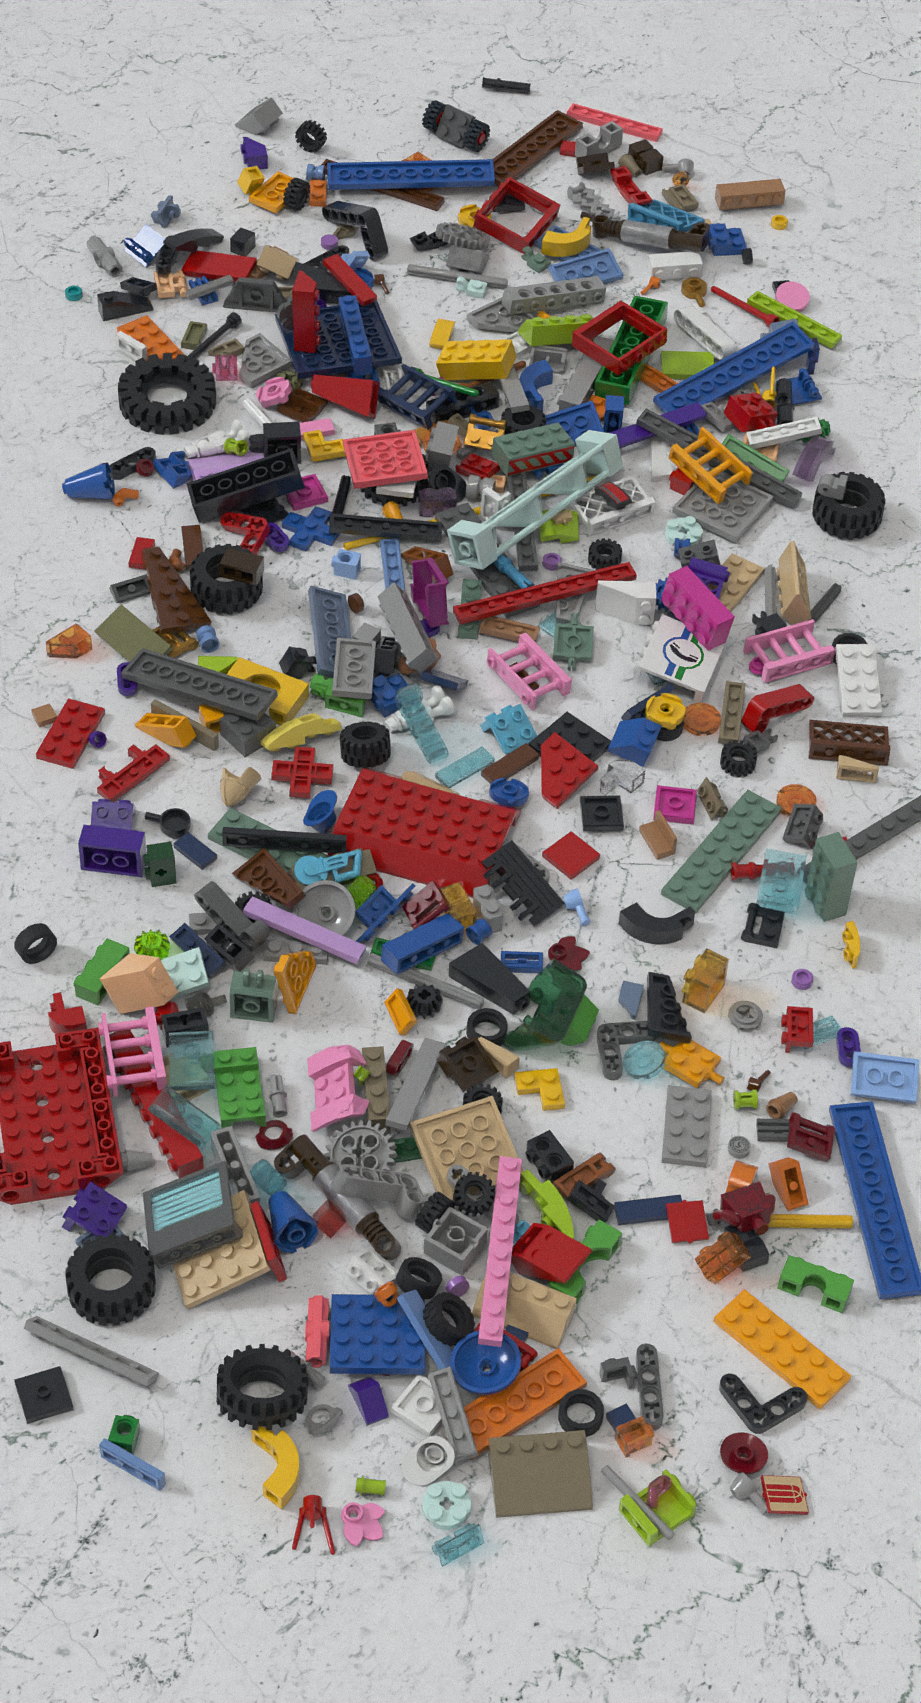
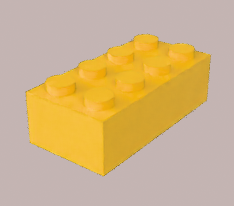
M512 339L446 341L436 361V366L440 377H443L444 380L507 379L517 355Z

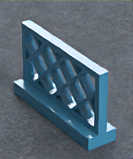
M655 199L652 203L644 205L634 203L628 205V220L673 227L677 231L687 232L694 224L705 222L704 218Z

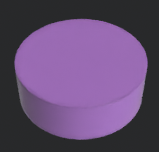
M331 234L322 236V248L331 250L338 246V238Z
M547 553L543 556L542 565L547 570H557V563L561 562V557L556 553Z
M806 969L795 970L792 974V985L799 990L809 989L813 983L812 973Z
M456 1276L447 1283L445 1290L447 1293L450 1292L461 1297L468 1291L469 1283L464 1276Z

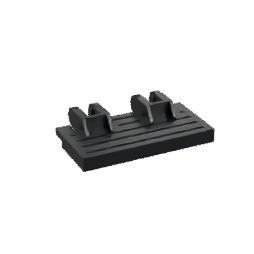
M512 840L481 862L486 870L492 866L483 875L485 879L490 878L496 872L500 875V878L496 879L491 885L493 889H496L505 882L506 885L502 889L511 900L515 901L519 898L510 906V909L512 911L517 910L522 904L527 908L526 911L519 915L518 919L520 921L532 914L533 916L529 921L533 926H536L565 904Z

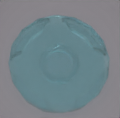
M655 1041L638 1042L626 1051L623 1057V1066L627 1074L634 1079H650L659 1074L664 1068L666 1054L662 1046Z

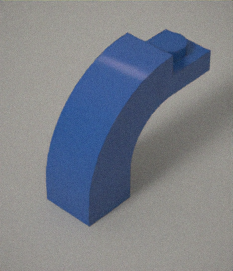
M546 360L529 365L522 372L519 379L529 406H536V409L542 410V413L544 399L537 389L552 384L553 369Z

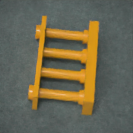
M704 427L700 428L697 441L683 449L676 443L670 449L668 459L717 504L724 501L727 488L739 480L743 481L746 485L750 484L753 474L751 469L743 464ZM701 446L710 451L697 460H694L689 455ZM714 457L722 462V464L709 472L702 467L703 464ZM727 468L735 474L723 483H719L714 478Z

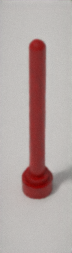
M716 286L711 287V292L762 319L767 327H770L771 323L780 321V318L774 314L767 315Z

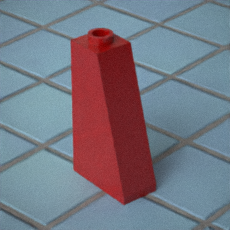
M324 375L313 376L311 381L312 393L364 416L376 417L380 382Z

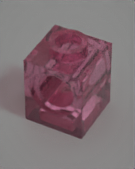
M237 355L215 356V363H212V373L216 374V381L238 380Z

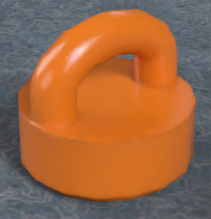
M389 1281L379 1287L374 1292V1296L385 1307H392L398 1301V1288L393 1281ZM391 1295H393V1298L390 1301L386 1300Z

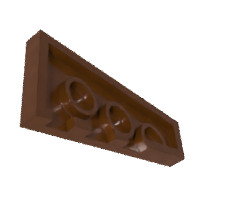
M265 848L232 873L239 881L260 893H264L269 898L289 909L306 897L301 888Z

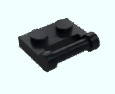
M757 903L748 904V917L745 930L741 934V939L744 942L777 948L785 912L760 907ZM756 916L762 917L759 934H754L753 932Z

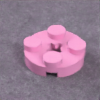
M275 377L266 381L267 385L263 388L260 386L256 392V397L262 407L268 408L278 403H286L292 387L284 377Z

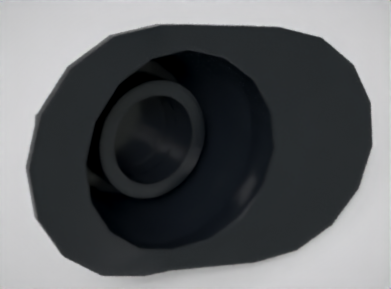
M438 465L431 470L429 485L433 492L450 503L461 502L466 497L467 484L465 480L450 467Z

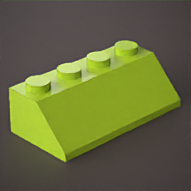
M582 314V316L566 315L565 317L550 316L549 318L534 317L533 319L526 320L518 329V333L530 346L571 344L572 332L592 320L593 317L590 314Z

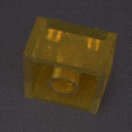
M707 948L702 955L699 954L694 961L693 968H689L684 975L683 980H685V984L681 991L683 993L682 1003L705 1014L725 985L729 959Z

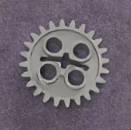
M444 222V224H438L435 231L436 236L439 237L438 239H443V242L462 248L482 250L488 248L490 238L486 233H482L477 228L465 226L464 224L459 225L458 223L451 222L448 224Z
M361 1119L357 1126L351 1121L350 1128L343 1124L344 1131L335 1130L337 1137H330L332 1145L325 1146L329 1153H325L324 1156L329 1162H334L339 1168L343 1164L350 1163L360 1166L358 1159L360 1156L362 1167H367L368 1164L374 1162L376 1163L373 1167L374 1169L392 1171L389 1166H396L395 1161L392 1159L397 1157L396 1151H393L397 1148L395 1143L392 1142L394 1140L393 1137L388 1135L386 1128L381 1130L379 1123L373 1127L371 1120L364 1125ZM363 1137V1138H362L361 1148H360L359 1141H360V1138ZM377 1142L374 1147H368L369 1143ZM348 1143H355L353 1147L346 1148Z

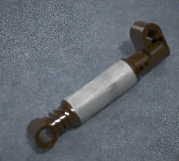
M596 215L592 218V235L596 238L616 237L623 242L673 249L675 247L703 252L710 243V225L705 222H699L694 224L689 232H683L668 226L624 219L622 221H614L605 215Z
M306 1134L298 1136L275 1157V1169L287 1179L296 1178L306 1169L312 1175V1181L333 1204L357 1234H362L385 1260H394L400 1255L401 1245L399 1241L380 1222L379 1214L366 1198L341 1195L332 1189L331 1183L340 1168L334 1162H329ZM293 1155L299 1160L296 1164L291 1158ZM391 1242L390 1249L383 1251L384 1245Z

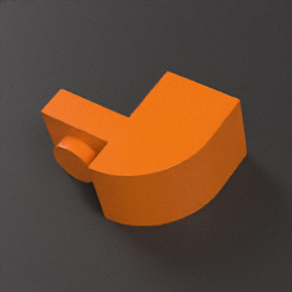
M735 1161L725 1193L753 1184L759 1167L742 1161Z

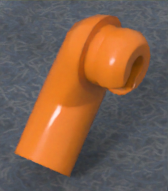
M121 488L113 495L112 501L115 506H122L127 498L138 499L139 490Z

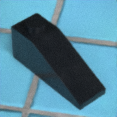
M118 291L97 294L98 311L103 321L153 311L149 298L145 296Z
M382 636L376 647L374 672H378L379 675L389 676L394 673L400 647L395 641V637Z

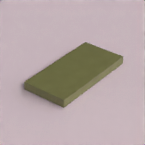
M122 604L94 630L102 640L128 662H131L142 648L166 656L173 650L166 641Z

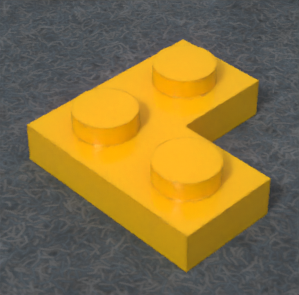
M321 430L303 433V440L312 462L345 456L342 439L325 441Z
M558 1068L514 1072L517 1095L539 1093L543 1111L565 1108Z

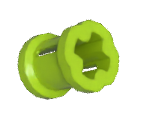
M228 438L224 443V450L227 454L236 453L238 456H244L248 451V444L245 440L236 441L234 438Z
M753 1089L752 1092L734 1090L733 1105L735 1110H739L742 1107L757 1109V1090Z

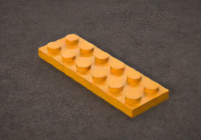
M745 1289L714 1317L713 1322L784 1381L792 1387H800L805 1390L807 1399L820 1410L851 1380L849 1373Z

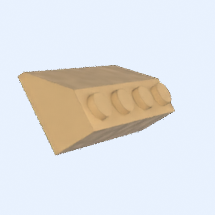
M790 541L778 559L779 567L777 568V574L780 578L778 586L782 594H779L780 602L783 605L780 608L783 619H787L789 625L810 620L811 611L806 565L795 541Z
M510 1272L504 1329L509 1324L529 1332V1339L558 1349L575 1313L577 1298ZM485 1277L481 1283L472 1310L473 1316L481 1319Z

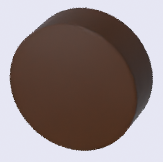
M358 593L348 596V605L354 613L364 610V601Z

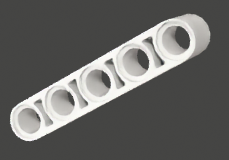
M693 306L674 311L675 322L717 359H724L737 352L736 343Z

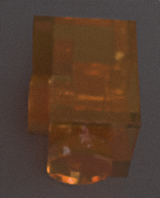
M642 1416L616 1427L615 1440L625 1458L629 1457L631 1453L652 1445L654 1431L649 1423L646 1424Z

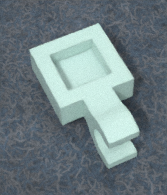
M458 277L456 283H460L456 286L457 291H465L468 296L483 299L487 283L472 279L468 282L464 277Z

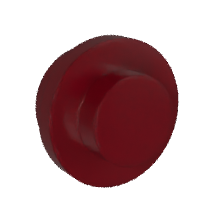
M142 459L136 464V471L142 477H149L154 472V465L152 461Z

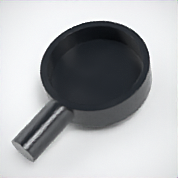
M179 808L168 809L161 815L150 812L145 814V820L160 823L161 831L171 837L186 834L191 826L189 814Z

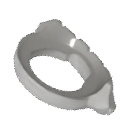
M326 1404L311 1408L306 1416L309 1434L318 1435L334 1427L343 1414L342 1409L338 1407L333 1408ZM318 1410H326L330 1413L331 1419L324 1424L315 1423L311 1420V1416Z

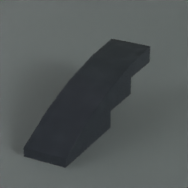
M200 228L175 234L164 239L163 243L175 251L196 253L198 246L209 247L211 241L222 242L224 236L214 229Z

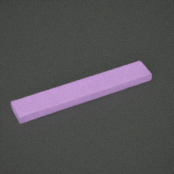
M253 896L243 909V913L251 919L261 920L267 926L352 963L358 964L366 951V946Z

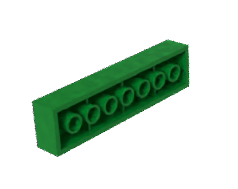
M634 295L630 306L664 326L667 319L668 302ZM623 321L609 352L620 358L650 337ZM651 354L620 375L602 366L595 381V396L606 399V395L624 396V404L629 405Z

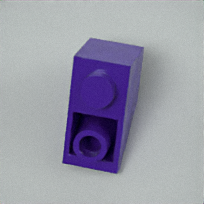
M243 137V144H240L241 154H243L244 164H247V167L257 166L259 170L268 169V155L265 145L248 137Z

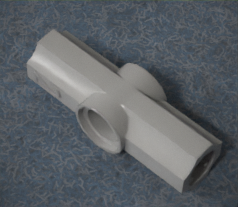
M96 235L91 236L87 241V247L92 252L96 264L102 266L109 276L113 278L119 276L122 272V266L115 258L112 247H107L100 237H96Z

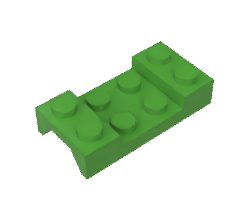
M256 1047L213 1051L221 1129L231 1126L234 1122L252 1120L261 1127H266V1114Z

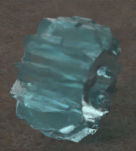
M261 1159L258 1163L256 1162L250 1170L253 1180L270 1196L278 1191H283L287 1185V1180L265 1159Z

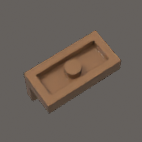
M658 810L655 812V820L653 822L640 825L639 832L657 860L674 855L677 844L676 835L661 811Z

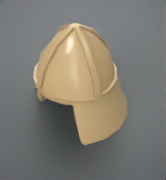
M223 767L222 779L220 780L223 803L227 807H231L242 802L262 779L261 775L253 768L248 767L241 777H238Z

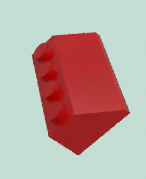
M303 271L298 272L292 289L294 351L315 353L317 346L321 344V335H318L321 322L318 320L320 305H317L320 291L317 290V283Z

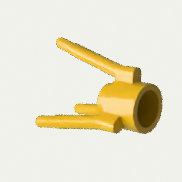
M774 366L772 367L770 390H766L762 394V398L772 405L773 408L777 406L775 403L776 390L774 393ZM753 382L756 393L761 395L757 383Z

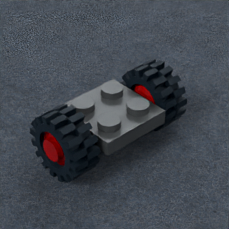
M437 100L431 101V104H428V108L425 109L426 112L423 113L424 118H422L424 128L435 132L436 136L461 148L466 147L474 152H480L486 146L485 143L489 140L487 138L490 137V126L475 119V116L450 104H443Z

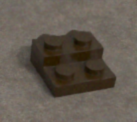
M475 1035L469 1039L466 1036L455 1043L456 1046L452 1048L450 1045L439 1051L440 1056L436 1059L447 1078L452 1076L462 1092L467 1091L469 1087L472 1088V1085L480 1084L499 1072Z

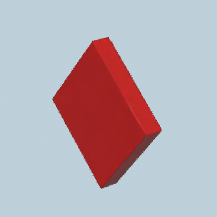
M570 831L544 850L542 857L572 880L599 860L600 853Z

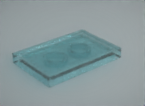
M213 1031L169 1033L170 1091L215 1089Z
M167 1085L148 1109V1111L201 1149L210 1140V1132L216 1131L220 1125L216 1120Z

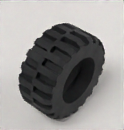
M855 472L831 474L837 478H840V475L848 476L843 500L823 496L816 488L812 508L815 522L817 525H820L824 532L827 531L829 535L838 536L840 539L848 538V540H853L854 538L861 539L865 535L869 536L879 528L883 517L886 499L880 485L877 482L874 483L872 478H866L865 475H858ZM841 504H851L857 507H846Z
M218 544L213 548H206L205 552L201 551L197 558L193 559L190 566L191 593L202 608L206 607L207 611H215L217 614L227 613V615L233 614V612H243L245 608H251L262 595L263 574L257 586L239 581L223 582L215 580L220 578V562L227 548L251 553L249 549H243L240 545L231 546V544L221 546Z
M109 1234L106 1237L102 1235L95 1236V1240L91 1241L88 1239L83 1242V1247H77L73 1251L74 1256H70L67 1262L68 1267L65 1270L70 1304L72 1308L76 1309V1313L79 1316L84 1317L86 1315V1320L91 1323L98 1321L99 1325L107 1326V1323H113V1326L120 1325L122 1321L128 1323L133 1320V1316L139 1317L142 1315L144 1308L150 1306L152 1298L155 1296L156 1278L153 1258L149 1256V1251L146 1247H141V1243L136 1239L129 1240V1236L121 1235V1237H117L116 1234ZM108 1269H119L132 1276L126 1285L115 1290H101L90 1283L95 1275Z

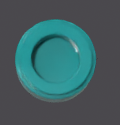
M76 285L67 287L65 289L66 299L69 301H79L82 299V288Z

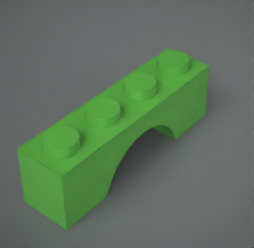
M599 1219L594 1226L591 1225L587 1229L584 1240L580 1242L592 1250L586 1261L579 1266L571 1279L566 1283L549 1280L548 1286L577 1298V1304L584 1295L586 1285L580 1269L583 1265L593 1260L609 1261L621 1245L622 1232Z

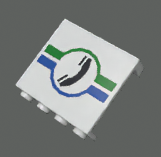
M662 614L660 620L655 621L652 631L654 634L650 633L647 638L646 644L648 647L644 646L641 651L640 657L642 660L638 659L634 670L637 673L634 679L638 680L641 672L645 671L695 691L696 694L693 702L700 705L726 643L708 651L688 631L682 622Z

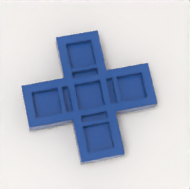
M317 506L314 507L308 517L290 511L282 522L283 529L294 532V535L289 540V546L305 552L314 541L332 546L340 536L337 533H329V525L327 523L330 521V513L332 512Z

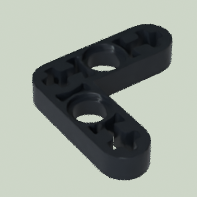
M725 1374L721 1377L719 1391L747 1428L755 1434L764 1433L805 1408L807 1402V1393L800 1387L790 1388L760 1405L737 1375ZM726 1383L729 1385L734 1384V1390L730 1386L726 1387ZM793 1396H794L795 1398H799V1397H800V1398H801V1399H800V1402H798L797 1400H794L793 1402H791V1401H792V1397H793ZM746 1399L750 1402L751 1406L742 1408L738 1405V1401ZM779 1406L783 1409L784 1413L776 1415L771 1411V1408ZM756 1418L758 1421L763 1419L762 1425L759 1422L754 1423V1419Z

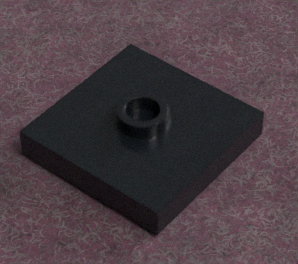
M620 795L580 796L583 831H623L624 823Z
M61 1366L14 1379L27 1424L74 1410Z

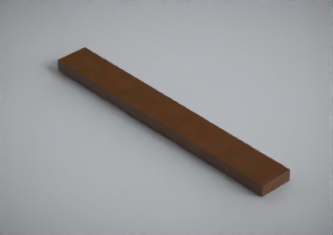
M326 159L321 164L325 166V175H328L327 163L338 162ZM417 188L370 189L434 211L439 210L445 199Z

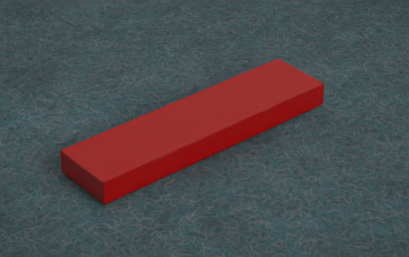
M338 254L323 259V265L353 296L356 295L357 301L362 306L377 300V295Z

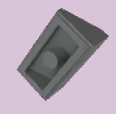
M146 574L112 584L109 589L116 603L149 594L150 583L147 582Z

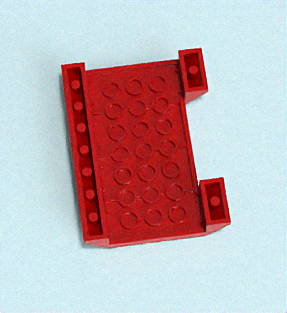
M362 768L338 817L332 834L347 835V853L362 848L363 851L370 849L376 871L425 885H428L433 880L440 889L473 898L474 888L487 884L490 886V878L485 879L483 875L492 866L486 870L481 862L503 847L511 826H515L521 809L485 799L475 800L406 781L401 776L372 768ZM327 853V855L330 856V857H331L332 855H334V854H337V853Z

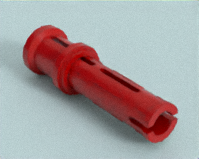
M749 862L748 864L731 863V878L733 881L737 880V878L754 880L756 877H793L794 873L792 872H795L793 863L763 865Z

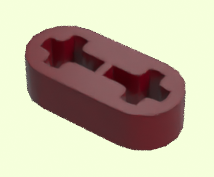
M401 1040L387 1062V1074L394 1077L399 1075L412 1054L413 1043Z

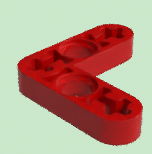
M233 512L225 513L220 518V523L224 530L246 534L240 544L243 549L247 548L251 553L258 554L270 531V526L266 519ZM244 522H249L246 527H241ZM257 539L254 544L249 545L251 540Z

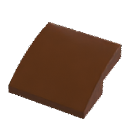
M296 388L291 391L286 403L278 405L277 412L302 423L313 421L328 404V400L303 389Z

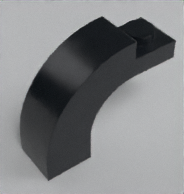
M636 902L620 911L618 924L626 933L639 941L656 945L670 944L681 940L683 930H688L692 927L695 911L688 907L671 917L658 918L645 912Z

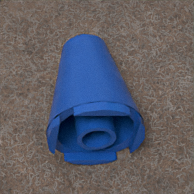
M108 462L101 463L66 478L65 483H62L63 493L72 498L114 499L115 484L114 479H111L110 473H112Z
M278 1191L271 1195L268 1205L273 1238L278 1249L286 1253L297 1252L296 1249L302 1246L304 1249L309 1247L318 1235L316 1221L288 1192Z

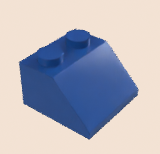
M646 718L620 721L607 751L644 767L662 725Z

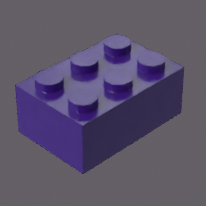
M83 824L78 842L81 870L134 877L143 876L145 867L143 854H147L145 832Z

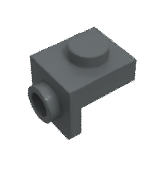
M628 1357L610 1358L601 1362L599 1372L601 1382L625 1378L628 1389L633 1388L634 1379H637V1372L635 1366L630 1364Z

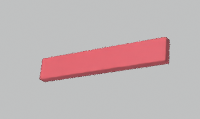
M572 103L567 111V115L577 120L598 126H603L613 121L623 128V133L654 142L658 141L663 131L662 128L575 103Z

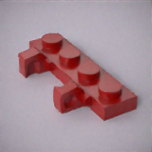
M133 744L128 748V757H132L133 761L119 772L114 774L111 771H107L105 766L98 770V777L102 780V784L97 787V793L104 799L115 802L170 760V755L157 744L147 751H142Z

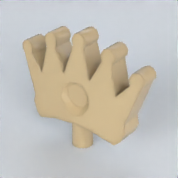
M563 509V512L560 511L550 520L556 525L561 523L567 525V522H572L573 520L572 510L569 509V512H567L566 509Z

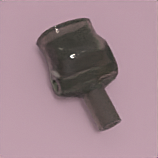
M206 992L185 998L187 1010L204 1007L206 1017L213 1015L214 1006L227 1003L225 995L211 998Z

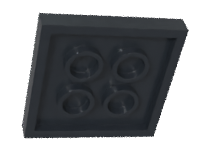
M567 711L529 742V746L541 757V744L555 732L595 762L608 750L611 740Z

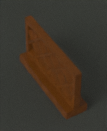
M809 719L808 759L838 761L839 755L869 764L888 766L891 750L888 726ZM814 727H820V728H822L823 730L818 731V730L815 729ZM835 729H841L842 732L838 733ZM854 731H861L862 734L858 735ZM830 733L833 737L828 738L825 734ZM874 733H883V735L878 737ZM850 735V736L853 737V738L850 739V740H848V739H847L846 737H844V736ZM868 736L873 740L869 742L864 738Z

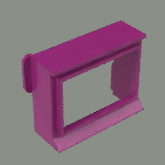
M433 558L412 561L413 583L410 584L412 602L416 604L430 628L449 624L447 620L446 585L449 582ZM432 575L437 583H433Z

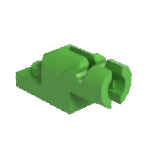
M314 674L310 683V693L325 698V708L363 717L365 713V699L332 696L333 678L329 677L325 680L324 675Z

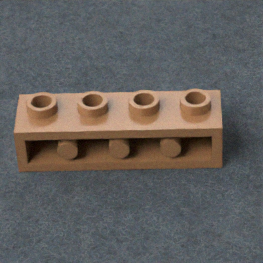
M781 179L716 184L715 200L719 210L776 206L784 204L786 190Z

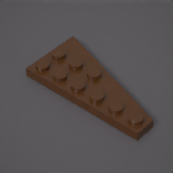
M161 548L143 549L141 556L144 569L147 571V582L150 583L149 590L154 610L157 613L156 620L160 625V635L195 630L206 625L210 626L212 621Z

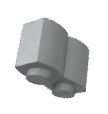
M487 884L474 888L473 911L478 918H482L490 925L492 933L502 931L503 909L500 903L495 900L494 890Z

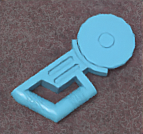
M359 849L324 859L321 856L319 858L311 855L303 856L295 863V877L300 883L307 886L317 881L326 880L329 872H331L334 882L337 883L360 877L362 851ZM354 857L353 870L338 874L337 870L344 869L347 866L348 858Z

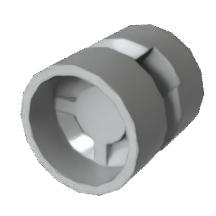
M469 475L466 498L477 500L479 497L482 501V490L489 487L495 491L496 479L485 477L482 480L480 476Z

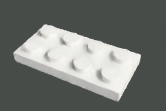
M836 644L835 652L842 716H881L882 704L875 644Z

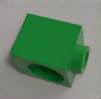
M115 1415L108 1441L134 1454L140 1433L139 1419L130 1415ZM122 1432H129L127 1435H121Z

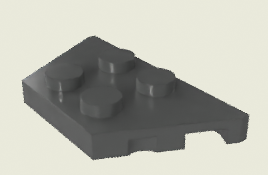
M239 277L226 297L223 308L277 313L280 304H284L287 301L274 280Z

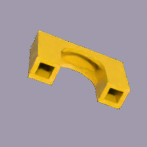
M241 657L237 659L227 675L277 690L278 697L269 707V717L278 725L292 720L309 697V683Z

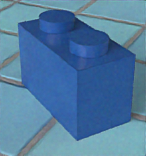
M606 395L603 423L604 433H610L622 428L624 396Z

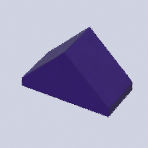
M369 1376L348 1384V1388L367 1426L389 1418L382 1390L377 1381Z

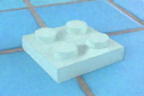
M199 947L161 960L179 992L172 999L210 986L202 952Z

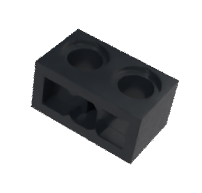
M204 1007L161 1015L162 1032L166 1048L209 1040V1026Z
M550 1130L527 1141L526 1157L530 1163H534L542 1179L550 1180L553 1184L555 1180L574 1168V1161Z

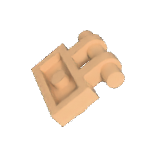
M178 270L175 274L170 272L165 275L154 271L158 298L175 297V292H178L181 297H186L188 287L185 284L186 277L182 270Z

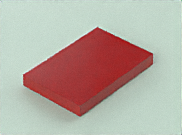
M258 1201L254 1202L250 1206L267 1261L278 1281L282 1282L287 1280V1275L279 1249L274 1242L270 1221Z

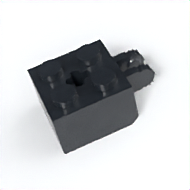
M299 421L263 423V434L250 435L249 441L251 444L249 450L251 452L264 453V457L292 448L297 463L301 464Z

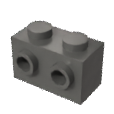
M715 540L678 548L682 568L689 566L691 557L721 565Z

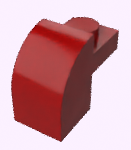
M61 992L54 993L53 1003H50L51 1012H48L49 1026L52 1032L58 1034L87 1029L83 1007L78 1006L65 1009Z

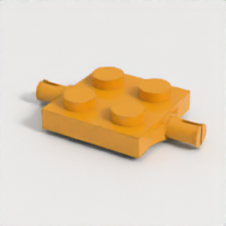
M693 1040L690 1043L679 1042L674 1047L664 1041L660 1042L658 1049L668 1054L662 1061L661 1067L696 1088L708 1079L713 1080L719 1085L723 1083L725 1077L714 1072L721 1062L722 1057Z

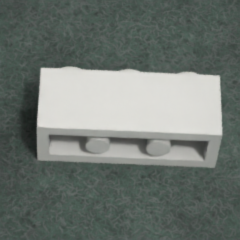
M699 251L649 254L647 269L650 278L654 276L661 280L701 277L703 263Z

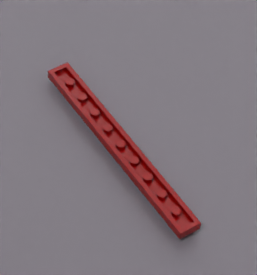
M630 562L456 605L453 606V613L461 625L597 590L598 580L634 581L637 574Z

